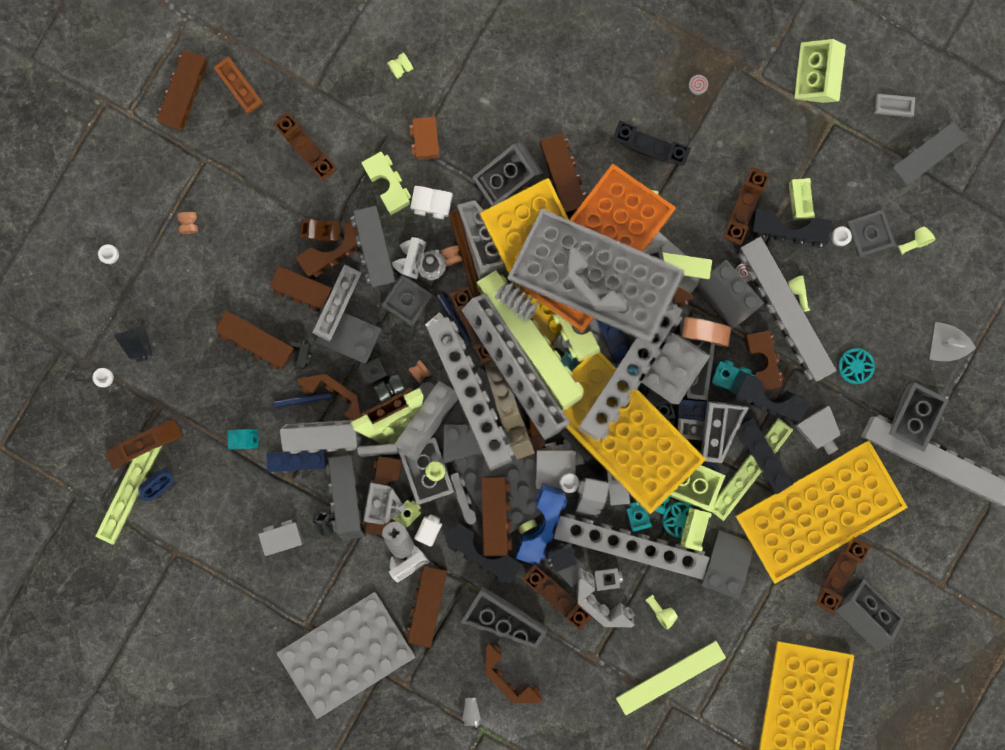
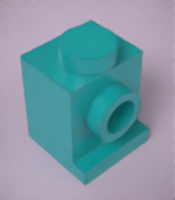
M638 502L630 503L629 508H625L633 532L652 527L648 512ZM637 512L642 514V518L639 520L635 518Z

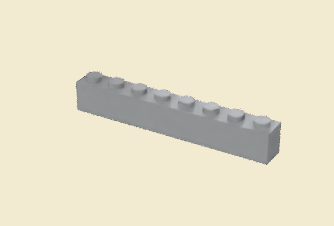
M759 237L738 249L740 261L742 264L746 263L748 265V275L752 281H756L759 295L765 297L768 311L771 314L774 313L777 319L775 321L777 327L783 330L786 335V343L789 347H793L796 352L794 354L795 359L799 364L802 363L805 368L803 372L809 381L817 382L837 371L763 239Z
M880 415L870 417L861 438L869 440L871 443L997 505L1005 506L1004 476L998 475L997 477L991 474L992 470L981 466L979 468L974 466V461L967 458L962 460L957 457L958 454L949 449L944 451L940 449L941 445L933 441H929L925 452L889 435L892 425L887 423V418Z

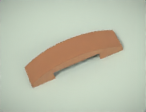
M685 317L682 337L702 340L729 348L730 327L710 321Z

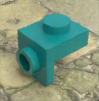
M257 429L227 430L228 449L258 448L259 438Z

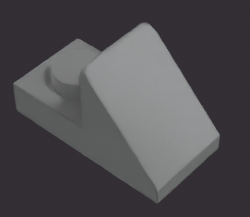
M678 420V431L685 439L702 441L704 421Z

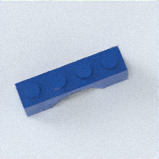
M542 483L536 498V505L544 514V521L536 531L521 535L515 550L516 559L538 565L540 560L545 558V547L547 543L551 542L553 538L552 530L554 526L558 525L560 520L561 508L564 509L567 503L565 492L562 489Z

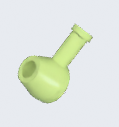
M922 227L914 232L915 240L898 246L901 254H904L916 247L926 246L935 241L934 235L926 227Z
M798 276L788 281L793 294L799 296L800 307L803 312L810 311L807 303L804 277Z
M653 595L645 600L656 613V617L665 629H669L678 618L676 612L672 608L662 610Z

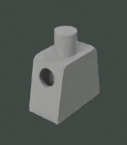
M829 406L821 408L804 418L801 422L794 424L796 429L814 449L823 446L828 455L838 450L833 439L840 436V431Z

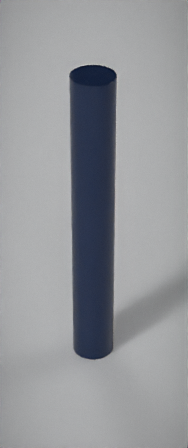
M444 293L437 296L438 300L451 321L455 322L458 333L464 340V343L466 345L470 344L472 340Z
M332 392L274 400L275 408L328 400L332 399Z

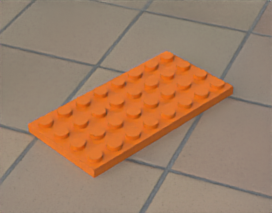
M612 164L569 221L643 252L676 210V207ZM519 286L523 291H526L530 296L582 333L594 319L526 287Z

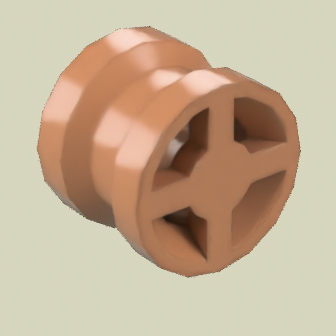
M458 246L440 251L446 260V266L463 261L462 257L459 256Z
M421 360L417 362L416 366L408 369L420 384L426 376L432 375Z

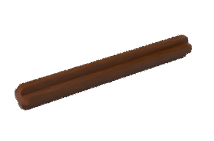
M452 211L449 213V217L472 296L475 298L481 295L477 290L478 276L459 211Z

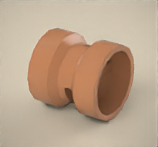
M196 212L177 214V220L182 224L178 227L179 234L198 232V226L194 224L197 219Z

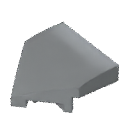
M370 483L363 516L364 522L387 524L398 514L407 510L390 486Z

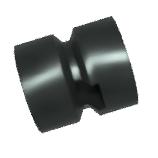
M397 371L388 375L386 380L380 379L373 383L381 402L406 390Z

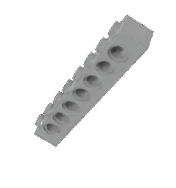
M485 293L472 298L461 311L544 440L558 434L570 424L569 420L488 295Z
M673 304L674 310L666 311L663 319L667 321L668 325L666 327L659 325L655 334L657 337L656 343H649L638 337L636 338L578 430L597 442L600 438H606L610 431L607 427L611 421L613 423L616 422L621 414L618 410L621 406L625 407L631 399L629 393L632 389L636 391L642 382L639 380L642 373L646 375L652 365L649 362L652 357L656 359L662 351L660 348L663 341L667 343L672 335L670 329L673 325L677 327L683 318L680 316L683 311L681 308ZM638 351H645L647 353V358H640L638 356ZM629 366L635 367L637 374H629L627 368ZM623 382L627 387L626 391H620L617 388V383ZM609 398L614 399L616 407H609L606 400ZM596 415H603L606 418V422L603 424L598 423Z
M446 317L426 326L490 470L492 471L512 462L511 456L514 453L510 445H505L502 439L506 437L502 427H497L495 420L498 418L494 409L489 410L487 402H490L486 391L481 392L479 385L482 382L478 373L473 374L471 367H474L470 356L466 357L463 352L466 347L462 338L458 339L455 334L458 332L455 322H450L449 318ZM447 336L453 338L450 344H444L443 339ZM453 354L461 355L457 362H452L450 358ZM461 371L468 372V377L466 379L462 380L458 378V375ZM468 389H475V396H466ZM477 406L484 407V412L481 415L474 414V409ZM484 424H491L492 430L484 433L482 426ZM494 441L500 443V448L496 451L490 449V444Z
M564 513V516L560 515V520L553 536L555 539L704 579L709 561L705 551L694 549L691 552L686 550L687 547L680 544H675V547L667 545L668 541L657 538L655 542L649 540L650 536L638 533L637 537L630 535L631 531L620 528L619 531L612 530V526L601 523V526L594 525V521L583 518L580 521L576 520L575 515ZM575 524L581 527V532L578 535H573L570 532V528ZM598 530L599 538L591 540L589 538L590 531ZM616 535L618 542L615 545H609V536ZM634 540L636 542L634 550L626 548L628 541ZM653 545L655 548L654 554L646 555L645 548ZM668 550H671L673 552V558L669 561H666L664 559V553ZM685 556H691L692 562L688 566H684L682 563V559Z

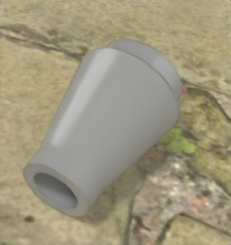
M465 698L462 717L464 726L479 725V720H481L477 698Z

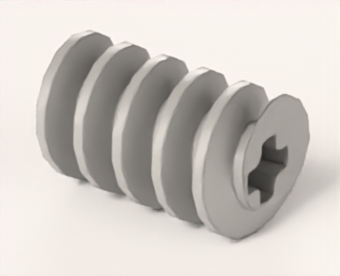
M514 282L509 285L505 283L496 293L495 299H501V304H506L507 309H512V313L518 314L520 319L524 318V323H526L536 312L539 302L536 301L532 304V296L525 299L527 292L524 291L522 294H519L521 287L513 289Z
M391 522L384 527L382 536L394 557L399 559L408 557L414 549V543L403 524Z

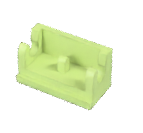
M810 178L794 179L789 182L793 220L815 218Z
M690 507L680 545L702 551L709 517L712 515L710 512Z

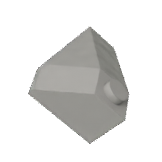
M476 201L457 205L479 280L495 270L499 274L504 272L506 267L479 215L484 210Z

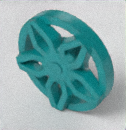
M855 348L846 351L841 356L838 370L841 377L848 383L862 384L872 377L875 363L873 357L867 351ZM858 352L855 358L849 353ZM863 353V358L861 360L859 359V356ZM866 356L870 360V363H864V361L866 360ZM843 360L848 365L844 369H842ZM865 365L870 366L871 369H865ZM863 371L870 372L869 375L864 379ZM854 374L856 381L850 380L847 376ZM857 374H861V381L858 378Z
M685 502L670 504L662 516V524L666 532L674 537L682 538L688 516L685 513L690 507L693 508V506ZM678 505H685L687 506V508L683 509L681 512V509L678 507ZM671 510L673 516L666 519L668 512ZM667 526H669V527L675 526V527H674V532H675V533H672Z

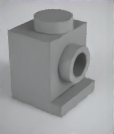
M617 567L593 570L597 591L620 588V583H623L622 572L618 571ZM611 575L612 579L605 581V576Z

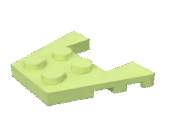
M420 388L404 395L409 405L408 407L374 424L365 415L351 422L353 429L382 445L395 444L423 404V394Z

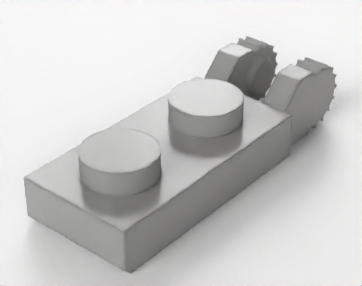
M458 472L452 473L449 477L462 516L465 519L464 521L471 525L477 519L475 512L469 508L471 504L469 494H465L463 486H465L463 476H459Z

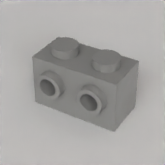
M291 519L282 522V527L274 529V525L263 528V532L258 535L264 555L268 556L305 544L299 523H293Z

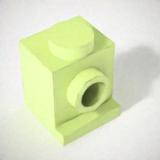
M407 500L403 504L411 512L410 517H405L404 512L393 518L396 522L403 524L405 528L421 514L419 511L421 507L414 500L411 502Z

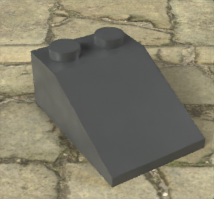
M514 143L472 178L490 205L494 206L523 190V186H529L544 173L524 143Z
M343 313L331 340L327 341L317 336L315 342L367 364L372 357L383 330Z
M915 382L908 384L899 402L889 435L925 452L949 399Z
M718 530L709 555L704 579H701L699 584L739 599L754 549L750 541Z

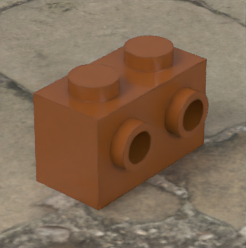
M436 118L412 119L413 125H409L410 136H414L415 143L411 144L412 155H416L417 160L440 158Z

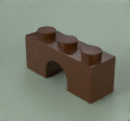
M769 330L744 336L748 355L760 354L765 360L763 370L752 373L763 381V391L782 387L781 383L784 382L782 372H779L777 366L779 364V356L774 352L773 345H775L774 335L770 334Z

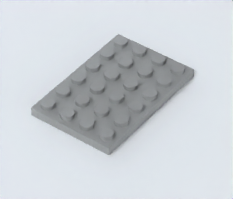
M376 591L276 653L316 719L416 657Z

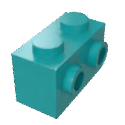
M727 360L719 361L710 379V384L731 392L730 389L739 370L753 375L751 374L752 370L744 367L738 369L733 367L734 363Z

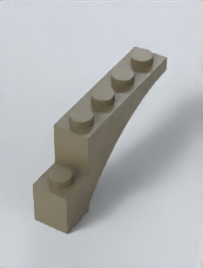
M494 360L485 362V370L498 413L516 459L534 454L532 441L514 391Z

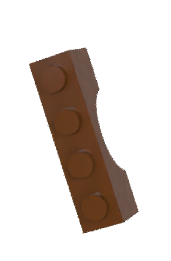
M351 221L344 225V239L337 249L330 252H320L311 247L295 257L310 279L312 277L315 279L324 274V269L329 266L330 268L335 267L340 263L339 259L344 256L349 257L356 252L355 235H357L356 227H352Z
M379 456V459L374 461L373 471H376L375 479H371V483L387 485L393 480L400 479L402 460ZM363 522V528H366L365 533L382 535V531L387 525L386 523L382 525Z

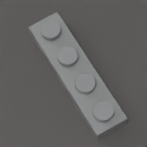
M344 264L314 327L313 334L327 341L331 340L361 272Z

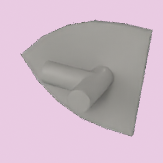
M935 322L929 360H958L976 349L971 339L963 331L945 323Z

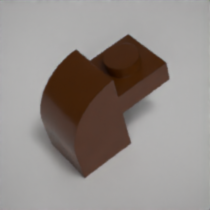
M302 219L299 238L335 243L340 235V222Z

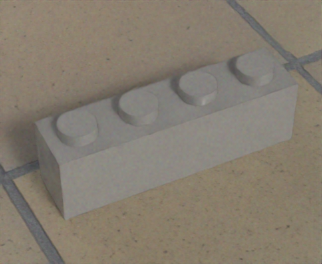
M440 381L436 384L396 441L395 445L399 452L414 461L418 458L458 400L454 389Z
M355 420L285 424L280 429L283 452L290 451L291 454L300 453L303 450H308L309 453L318 452L321 449H327L328 452L336 451L338 448H345L347 451L355 450L362 443L361 433L355 431L352 427L351 422Z

